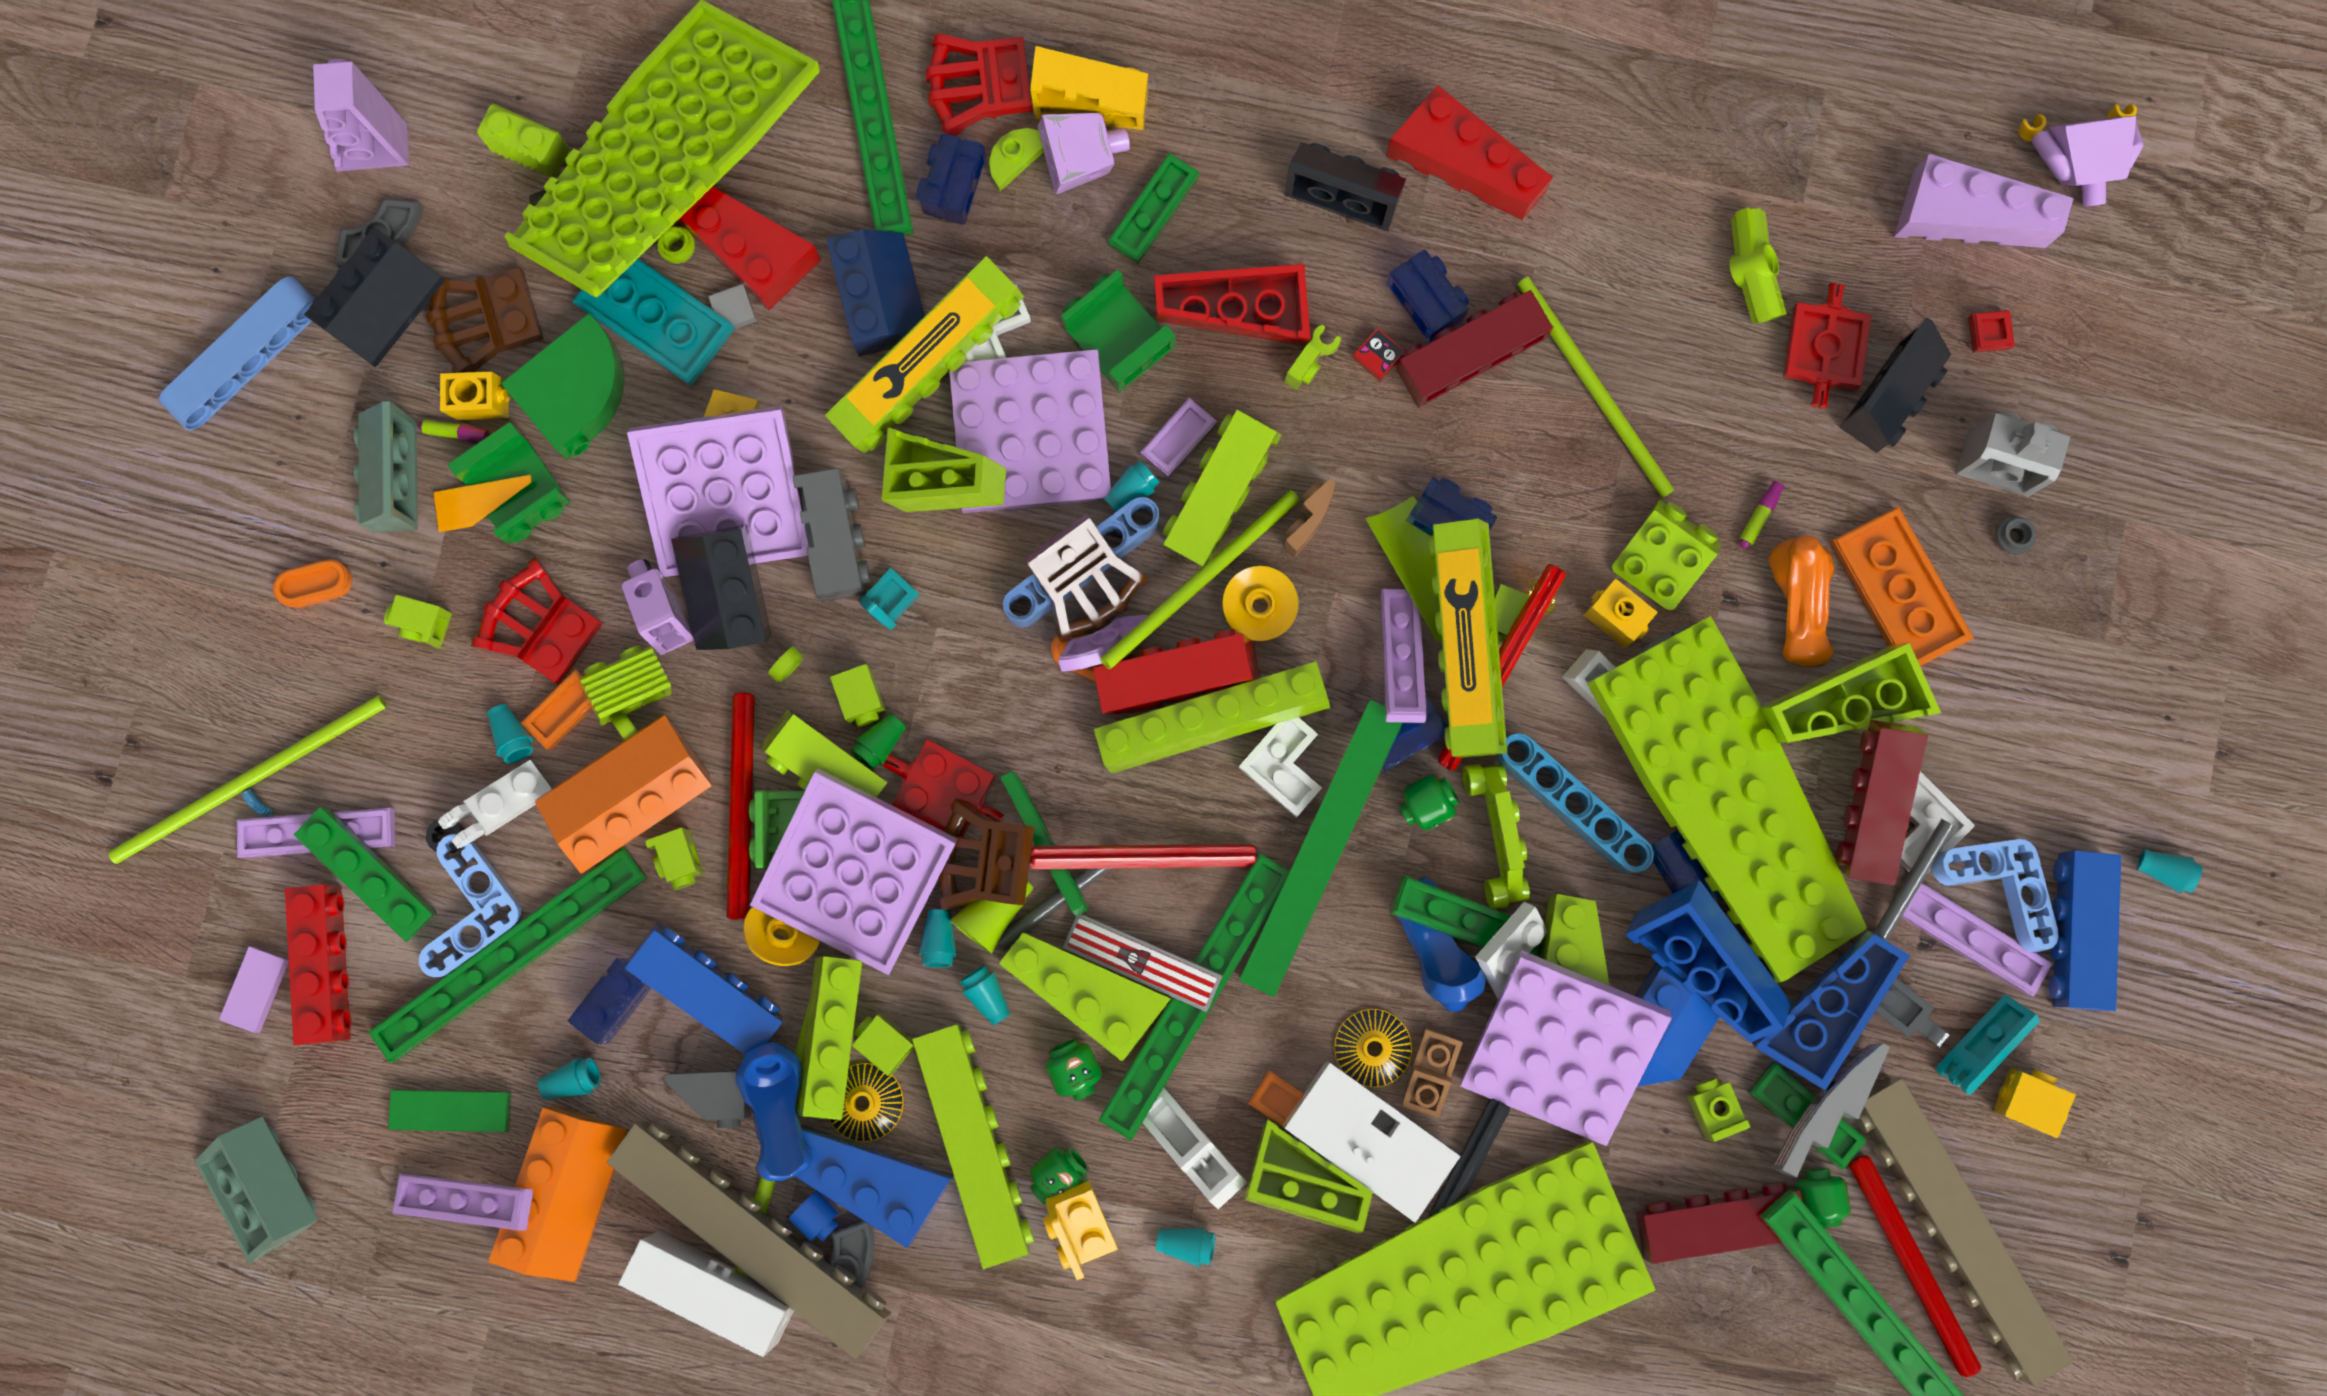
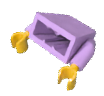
M2116 103L2107 113L2106 119L2049 126V131H2043L2047 122L2046 117L2038 114L2033 120L2034 127H2031L2027 120L2023 119L2018 129L2019 136L2022 139L2032 141L2035 149L2055 178L2059 179L2062 186L2082 185V206L2106 204V182L2126 179L2129 175V170L2134 165L2144 145L2136 122L2137 107L2134 104H2128L2123 112H2121L2119 104Z

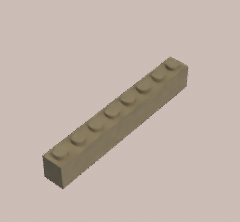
M1888 1077L1874 1085L1859 1119H1855V1121L1865 1133L1869 1132L1875 1141L1876 1146L1873 1147V1150L1879 1161L1886 1168L1890 1166L1897 1180L1894 1182V1185L1901 1197L1906 1202L1913 1204L1919 1214L1915 1217L1918 1226L1928 1238L1932 1237L1940 1249L1936 1252L1939 1261L1949 1273L1954 1272L1961 1284L1958 1287V1291L1962 1299L1970 1308H1975L1983 1321L1979 1323V1326L1986 1338L1992 1344H1997L2004 1355L2000 1360L2007 1373L2014 1380L2018 1379L2034 1387L2074 1363L2065 1345L1902 1078Z
M655 1121L634 1124L608 1159L607 1164L855 1359L866 1350L892 1314L885 1308L887 1303L880 1295L869 1289L864 1292L853 1283L855 1277L848 1270L839 1265L831 1266L822 1259L824 1253L816 1245L809 1241L802 1243L791 1234L793 1229L788 1223L776 1216L771 1219L760 1210L762 1204L756 1198L745 1192L742 1195L729 1186L732 1181L724 1173L714 1168L710 1171L699 1162L701 1156L696 1151L686 1145H681L680 1147L669 1139L671 1133L664 1126Z

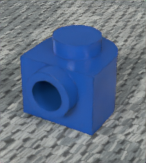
M816 1190L788 1220L810 1242L816 1237L823 1241L839 1225L835 1217L842 1210L830 1198Z

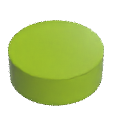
M792 646L771 667L768 675L777 683H782L801 664L804 655Z
M621 713L611 720L624 740L638 732L626 714Z

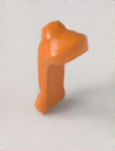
M1804 535L1798 538H1788L1773 548L1768 559L1774 580L1782 589L1787 600L1786 640L1783 648V657L1789 663L1800 667L1824 666L1834 653V648L1826 634L1829 618V583L1835 569L1833 558L1829 551L1813 536Z

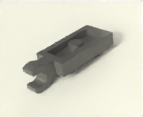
M1896 978L1875 1012L1908 1038L1917 1029L1940 1047L1950 1036L1927 1017L1934 1007Z

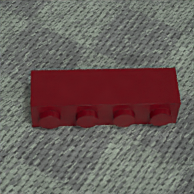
M1532 290L1521 295L1518 292H1513L1500 300L1498 303L1499 307L1487 313L1486 309L1479 310L1466 319L1467 324L1455 330L1453 326H1450L1434 336L1435 341L1424 347L1421 344H1416L1401 354L1402 359L1399 361L1397 372L1418 408L1548 338L1553 326Z
M1870 719L1868 730H1864L1860 740V751L1863 753L1860 768L1857 767L1854 770L1852 777V789L1855 791L1852 805L1846 807L1844 814V826L1847 828L1844 842L1838 844L1836 851V863L1839 865V869L1850 879L1895 885L1928 739V734L1917 726Z
M1773 1182L1763 1184V1191L1748 1193L1747 1188H1735L1723 1191V1198L1709 1200L1708 1194H1698L1685 1197V1204L1670 1206L1669 1200L1646 1203L1647 1210L1635 1212L1644 1259L1652 1264L1781 1244L1782 1242L1760 1215L1787 1190L1795 1192L1802 1201L1801 1191L1787 1187L1786 1182Z

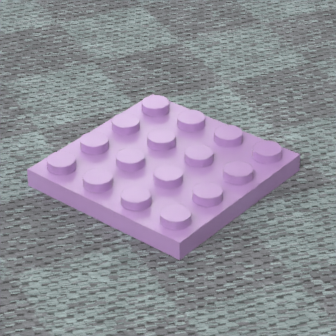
M1098 349L967 361L957 370L950 372L956 447L984 455L1006 468L1004 505L962 508L963 513L1105 500L1104 497L1111 490Z
M783 406L628 429L627 435L657 563L663 577L679 575L671 542L672 538L745 524L748 525L756 563L808 556L807 547L809 546L806 526L801 523L799 513L803 511L800 490L798 487L794 488L792 476L797 474Z
M818 768L803 794L750 906L889 975L958 839Z
M1521 950L1463 1073L1460 1087L1487 1098L1501 1101L1509 1107L1607 1146L1672 1018L1671 1011Z

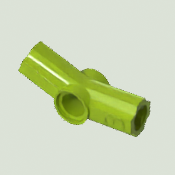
M1744 208L1736 211L1735 216L1731 218L1735 255L1730 257L1729 266L1735 283L1743 290L1752 325L1779 318L1787 313L1776 275L1779 273V263L1773 247L1769 244L1766 213L1761 208Z

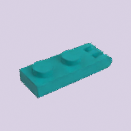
M2004 994L1937 1065L1936 1073L1942 1077L1948 1076L1949 1082L1955 1086L1961 1084L1960 1089L1968 1095L1972 1094L2040 1022L2037 1014Z

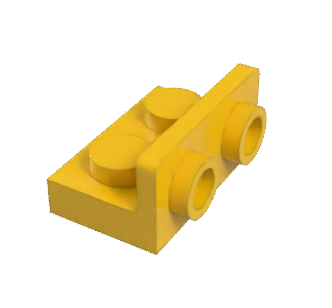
M1090 1181L1054 1197L1045 1198L1049 1215L1044 1216L1043 1221L1051 1240L1058 1237L1061 1245L1057 1246L1056 1249L1064 1269L1071 1267L1076 1280L1084 1278L1081 1264L1118 1250L1115 1238Z

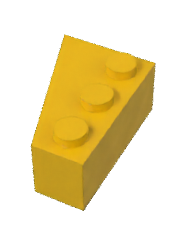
M1038 46L1035 47L1030 88L1035 119L1041 120L1042 115L1100 113L1103 116L1105 126L1144 130L1148 97V73L1141 72L1135 68H1124Z

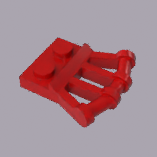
M945 34L934 35L932 41L934 51L930 65L925 69V78L930 83L931 92L928 93V104L935 109L943 124L941 130L946 138L957 136L966 127L985 117L997 119V116L1033 112L1023 36L974 42ZM952 51L978 57V60L945 64L948 53ZM980 75V85L945 89L944 81L947 79ZM983 99L982 103L957 116L953 114L949 106L950 103Z
M534 557L527 562L528 567L508 580H502L498 585L500 590L492 602L487 601L482 607L484 613L478 636L473 637L471 647L517 657L559 685L603 623L565 598L537 557ZM538 578L553 600V604L549 609H546L520 590ZM513 598L542 617L533 631L504 612ZM498 620L527 639L522 647L493 641Z

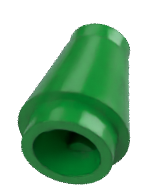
M889 713L885 718L855 739L854 743L856 745L850 751L864 766L874 771L878 765H884L906 727L897 717Z

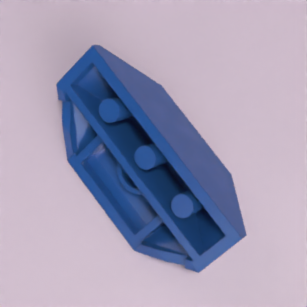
M1655 962L1634 996L1670 1010L1672 1018L1637 1087L1681 1079L1720 1017L1711 1010L1712 1004L1699 993L1693 994L1682 985L1683 979L1667 965L1663 968L1657 962Z

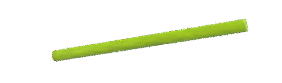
M1529 277L1521 280L1516 286L1522 294L1532 290L1553 326L1550 333L1551 337L1661 498L1663 499L1674 492L1675 489L1534 283Z
M1289 490L1100 658L1103 665L1111 670L1299 503L1298 495L1294 491Z

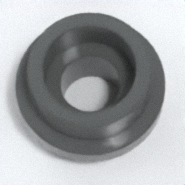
M2010 517L2002 521L1996 530L1998 545L2009 554H2022L2028 551L2035 543V528L2030 521L2022 517ZM2011 530L2018 533V542H2014L2010 538L2009 533Z

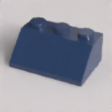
M861 229L826 238L851 341L858 356L892 349L925 317L904 233Z

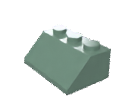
M382 401L359 413L358 426L354 429V441L359 449V463H356L354 466V477L359 485V499L354 504L355 517L360 526L373 533L418 530L417 421L391 401Z
M263 1116L218 1136L194 1161L248 1264L303 1233L318 1220L315 1215L316 1207L312 1198L308 1194H304L297 1181L298 1175L295 1166L291 1161L285 1159L279 1148V1138L276 1131L271 1126H267Z

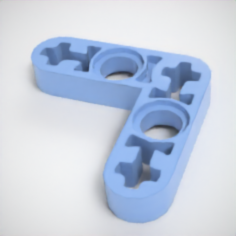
M450 834L439 842L437 857L475 908V911L429 943L421 951L419 966L426 975L431 977L447 975L519 923L522 917L520 902L474 841L465 845V849L462 850L461 854L467 862H472L476 859L478 864L467 868L461 875L458 869L465 867V864L460 858L451 859L448 855L451 851L449 845L457 834ZM476 871L485 872L490 879L489 888L483 893L475 892L470 886V877ZM497 904L501 907L509 905L511 911L507 915L510 921L507 922L505 919L493 923L489 927L495 933L491 935L488 925L479 919V916L482 914L484 920L490 919L498 912ZM467 925L476 926L481 933V940L475 947L466 946L461 940L462 929ZM450 937L454 948L462 953L463 956L460 958L458 952H454L444 959L445 968L441 965L433 967L430 962L434 959L432 951L440 953L450 948L452 944L447 941Z
M2015 839L1946 850L1938 855L1932 865V872L1934 877L1943 885L1954 886L2002 879L2016 938L2023 949L2029 952H2039L2053 948L2056 945L2059 937L2058 928L2039 856L2031 842L2025 839ZM1981 852L1985 853L1991 860L1992 867L1990 872L1984 871L1979 864ZM2014 854L2020 855L2021 861H2015ZM1964 862L1965 869L1955 871L1949 869L1948 863L1957 864ZM2018 874H2026L2027 878L2019 879ZM2023 886L2028 887L2032 891L2034 900L2031 906L2026 904L2021 897ZM2036 912L2035 917L2029 918V913ZM2033 930H2039L2041 938L2035 937Z

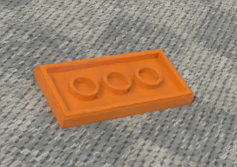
M1899 506L1829 542L1887 646L1910 643L1921 666L1974 639Z

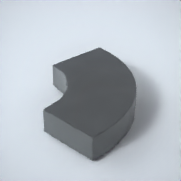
M383 198L378 212L368 222L356 228L340 230L334 264L340 269L374 227L401 246H404L415 232L424 206L420 202Z
M864 1220L832 1232L834 1249L830 1261L831 1266L839 1265L848 1270L855 1277L853 1283L861 1289L870 1273L875 1251L873 1226Z

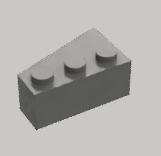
M838 468L792 476L794 488L798 487L801 494L803 511L799 513L801 523L806 526L809 546L807 547V553L816 596L822 602L865 595V584L871 583V576L867 560L861 561L859 547L865 546V538L862 525L855 524L854 511L859 510L856 488H850Z

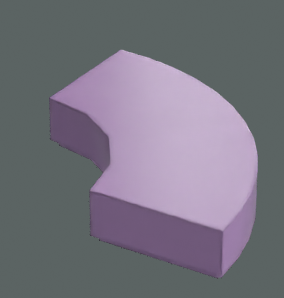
M1148 615L1115 617L1105 628L1093 634L1069 640L1058 659L1061 672L1101 664L1100 658Z

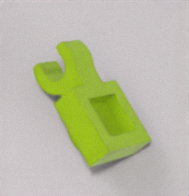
M1323 325L1315 329L1312 340L1306 345L1287 372L1284 383L1295 390L1299 388L1303 381L1309 385L1321 365L1316 363L1318 358L1322 355L1333 354L1340 345L1341 337L1339 336L1331 344L1321 342L1320 336L1325 329Z

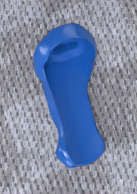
M1426 876L1418 879L1420 882L1439 888L1434 881ZM1396 916L1402 922L1404 930L1416 952L1421 967V980L1426 993L1436 1001H1439L1447 1011L1459 1012L1465 1009L1469 1001L1480 995L1485 987L1487 978L1479 963L1475 962L1469 954L1461 950L1453 937Z
M766 1043L747 1052L736 1070L735 1079L742 1099L752 1108L756 1135L761 1145L760 1156L755 1169L766 1181H783L803 1172L811 1163V1155L804 1144L796 1110V1100L802 1087V1065L798 1057L789 1048L778 1043Z

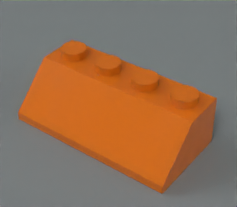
M663 714L537 798L535 804L559 847L582 874L710 788L712 784L710 773L666 714Z
M558 1105L543 1107L515 1184L517 1188L533 1189L527 1230L500 1228L488 1263L524 1275L571 1282L577 1281L615 1171L606 1162L628 1134L629 1129Z

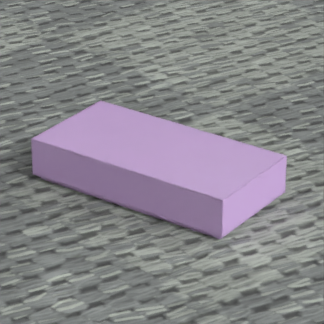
M1188 398L1142 449L1140 456L1169 479L1215 428L1217 420L1191 398Z
M249 946L219 1020L253 1033H260L288 966L289 959L257 947Z

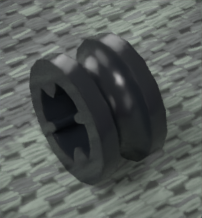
M439 820L431 823L426 832V842L435 852H437L439 844L438 834H443L440 831L442 827L438 823ZM458 822L446 830H451L454 834H458L465 829ZM454 843L449 845L451 848L450 853H455L461 849L457 848Z

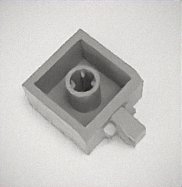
M1995 413L1967 433L1956 475L2029 497L2055 482L2062 470L2071 436L2059 433L2058 429L2052 425L2021 421V417L2013 413Z

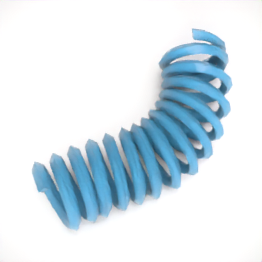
M251 788L242 794L243 799L256 813L261 814L263 817L272 816L273 810L263 805Z

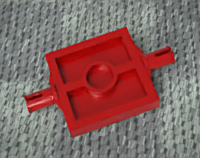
M1836 282L1828 284L1827 301L1825 304L1812 305L1797 302L1794 305L1783 378L1806 381L1814 385L1811 407L1816 408L1818 406V409L1827 408L1829 388L1841 387L1858 390L1862 386L1872 315L1853 312L1842 306L1845 285L1840 283L1837 286L1838 283Z
M929 739L926 740L918 757L910 764L894 756L892 753L888 756L887 760L899 767L889 762L884 763L883 768L903 777L901 789L892 806L943 832L953 813L950 808L954 799H961L975 807V810L992 821L997 820L988 816V814L1000 821L1005 816V814L985 805L987 792L996 775ZM967 820L958 837H964L968 827L971 825Z

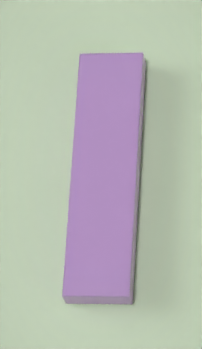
M1381 589L1380 609L1386 722L1425 723L1426 699L1420 612L1406 589Z
M382 808L333 812L370 849L396 847L395 809ZM313 814L237 819V858L312 853L293 834Z
M1923 883L1901 917L2028 997L2035 996L2053 964L2035 952L2023 949L2019 942Z
M399 1173L392 1213L526 1231L533 1189Z

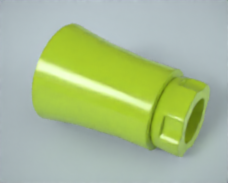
M1027 882L1026 897L1033 890V886L1029 882ZM977 900L968 903L949 921L973 942L992 954L1001 936L1023 905Z

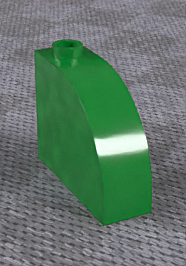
M589 313L501 384L554 449L568 460L571 456L576 457L585 452L590 446V441L599 435L611 422L623 396L625 378L622 359L615 343Z

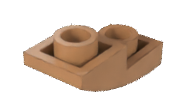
M1331 478L1323 485L1316 482L1302 496L1305 502L1302 505L1301 513L1308 520L1305 522L1302 518L1298 519L1285 533L1288 538L1285 541L1284 548L1293 558L1313 538L1326 515L1335 487V482Z
M1425 1026L1402 1100L1403 1107L1440 1118L1452 1083L1451 1076L1463 1044L1461 1037Z

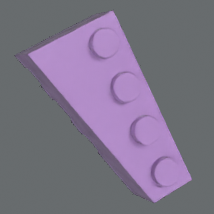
M332 59L325 64H313L314 108L321 129L324 130L326 144L330 146V155L334 159L336 172L409 166L407 123L352 61L344 59Z
M1928 154L1913 171L1894 238L1919 236L1925 237V240L1941 241L1943 238L1963 239V242L1966 243L1992 241L1997 242L1998 245L2046 248L2064 233L2074 198Z

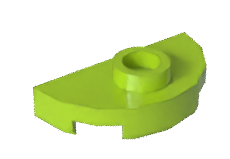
M1030 128L1012 130L1002 136L992 148L989 166L992 181L999 192L1044 153L1038 130Z

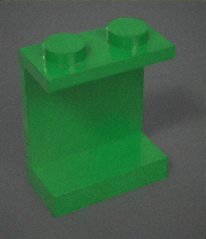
M1117 269L1110 276L1104 274L1092 284V291L1082 299L1080 297L1072 299L1063 308V314L1060 317L1062 328L1082 351L1098 349L1100 371L1120 393L1176 347V335L1167 325L1162 328L1123 285V274Z
M512 422L507 423L447 464L455 477L464 482L466 486L531 475L530 484L487 515L496 528L493 530L496 537L508 545L512 542L518 543L531 535L532 528L542 521L555 519L564 511L563 507L570 503V500L523 432Z

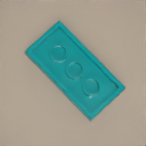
M639 259L625 270L599 297H594L581 289L572 301L577 308L587 315L590 313L597 322L691 387L736 329L731 322Z

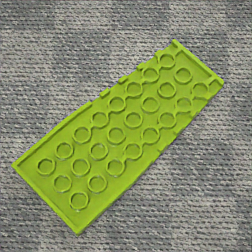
M700 0L624 83L606 106L609 113L601 123L594 121L587 130L588 140L579 151L572 149L565 158L567 167L557 179L551 176L544 185L545 195L536 206L529 204L523 211L524 221L515 233L507 232L505 234L509 247L590 295L599 297L757 144L820 72L818 61L706 1Z
M1711 616L1587 683L1643 786L1670 827L1676 826L1686 840L1683 847L1691 859L1697 858L1708 874L1705 878L1707 884L1712 891L1718 890L1730 908L1726 913L1734 924H1741L1752 941L1749 947L1757 957L1762 956L1773 973L1772 977L1776 983L1788 980L1866 930L1867 926L1784 750L1781 744L1777 743L1776 735L1770 730L1760 710V707H1762Z
M1589 1140L1460 1198L1453 1205L1440 1209L1439 1213L1424 1221L1419 1220L1406 1227L1404 1232L1387 1241L1384 1239L1372 1246V1249L1337 1264L1338 1267L1318 1278H1311L1304 1282L1303 1286L1282 1297H1276L1275 1304L1313 1396H1378L1549 1338L1656 1290L1595 1145Z

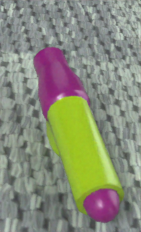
M427 419L418 424V428L423 434L455 438L461 441H482L490 436L489 430L480 429L468 424H454Z
M1773 481L1769 489L1762 495L1758 506L1739 537L1741 548H1748L1755 542L1768 517L1778 503L1779 496L1784 488L1783 484Z

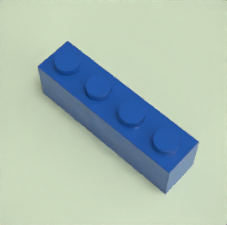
M2074 850L2059 853L2058 859L2054 864L2053 875L2057 882V897L2053 901L2052 909L2059 937L2056 945L2050 948L2051 956L2054 959V975L2050 978L2049 994L2053 998V1007L2116 1012L2122 855Z

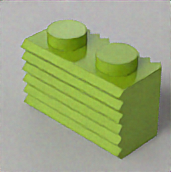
M496 104L490 105L477 130L478 136L492 153L496 152L499 156L503 155L505 159L510 158L511 161H516L518 164L522 163L524 167L529 166L531 170L535 169L538 173L542 172L544 176L549 175V177L552 176L554 178L557 176L570 149L566 141L563 140L564 138H561V135H559V132Z
M641 646L629 648L620 654L621 660L610 665H606L605 662L596 663L585 669V676L579 678L580 685L601 726L612 722L611 720L621 713L627 715L672 694L670 681L651 646L643 650Z

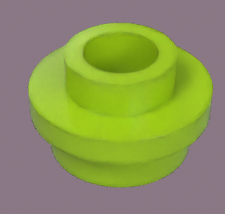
M670 227L658 239L657 248L664 260L669 263L680 264L689 260L693 255L695 240L685 228ZM675 242H682L683 247L680 250H671Z

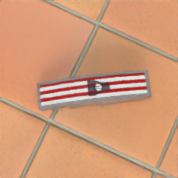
M1082 914L1078 917L1076 916L1062 947L1067 951L1205 1012L1208 1011L1222 978L1217 973Z
M1884 1043L1869 1044L1835 1074L1826 1090L1821 1089L1813 1098L1790 1131L1771 1167L1772 1169L1787 1176L1797 1177L1811 1145L1828 1148L1842 1116L1850 1119H1859L1890 1046Z

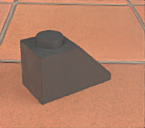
M736 1070L665 1074V1083L705 1121L717 1120V1128L740 1127L741 1119L752 1117V1108L742 1099L740 1089L737 1087L735 1079Z

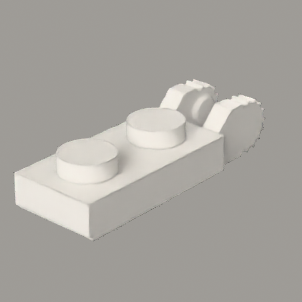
M529 760L463 801L462 805H458L444 814L438 823L443 829L453 827L466 817L472 816L476 824L462 830L452 840L457 848H461L483 834L489 835L536 805L535 800L552 788L532 761Z

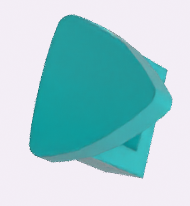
M890 568L865 595L863 594L858 599V602L873 619L892 631L896 626L895 621L920 595Z

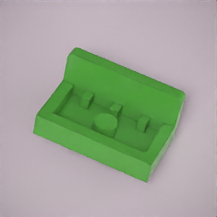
M755 791V800H751L749 806L750 820L752 823H755V838L750 840L749 852L751 861H755L756 868L768 869L805 791Z

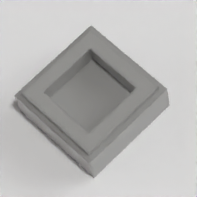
M743 284L708 296L713 311L731 322L736 329L757 322L747 289Z

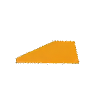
M531 475L433 492L438 532L474 526L530 484Z

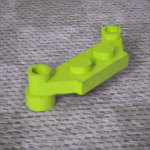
M1480 764L1464 766L1462 769V779L1466 794L1469 797L1481 794L1485 796L1500 870L1499 878L1485 880L1484 891L1489 908L1496 910L1507 908L1509 903L1529 900V885L1526 878L1523 877L1524 861L1527 860V848L1524 839L1518 836L1516 823L1520 819L1519 808L1516 800H1511L1510 791H1507L1505 787L1507 786L1505 767L1503 764L1482 767Z

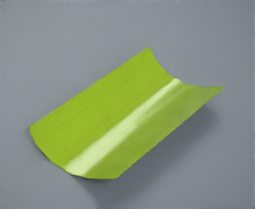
M1410 497L1383 513L1366 517L1365 519L1434 638L1439 642L1442 641V634L1440 635L1437 631L1435 617L1436 613L1440 611L1439 596L1435 595L1432 584L1433 574L1437 573L1436 558L1432 557L1429 547L1430 536L1434 535V529L1416 498Z

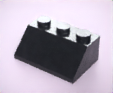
M1301 142L1288 167L1284 196L1388 232L1407 178L1401 177L1397 171L1391 168L1381 167L1378 169L1366 165L1362 159L1356 156L1346 155L1343 157L1334 154L1324 145L1318 143L1308 145Z
M374 227L369 235L361 241L359 247L348 261L337 271L327 287L314 299L304 315L376 368L445 282V279L395 240Z
M1926 317L1898 343L1839 427L1875 453L1887 445L1894 447L1907 430L1902 424L1908 416L1914 418L1927 401L1923 394L1929 386L1935 388L1948 371L1943 366L1951 356V353L1932 320Z
M748 525L672 538L671 542L696 650L732 649L767 642L772 633Z

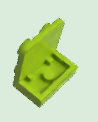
M1659 500L1650 511L1644 524L1614 561L1612 569L1614 573L1667 610H1673L1718 555L1721 542L1717 540L1718 535L1711 528L1704 524L1696 526L1685 518L1687 513L1681 507L1672 502L1665 504Z

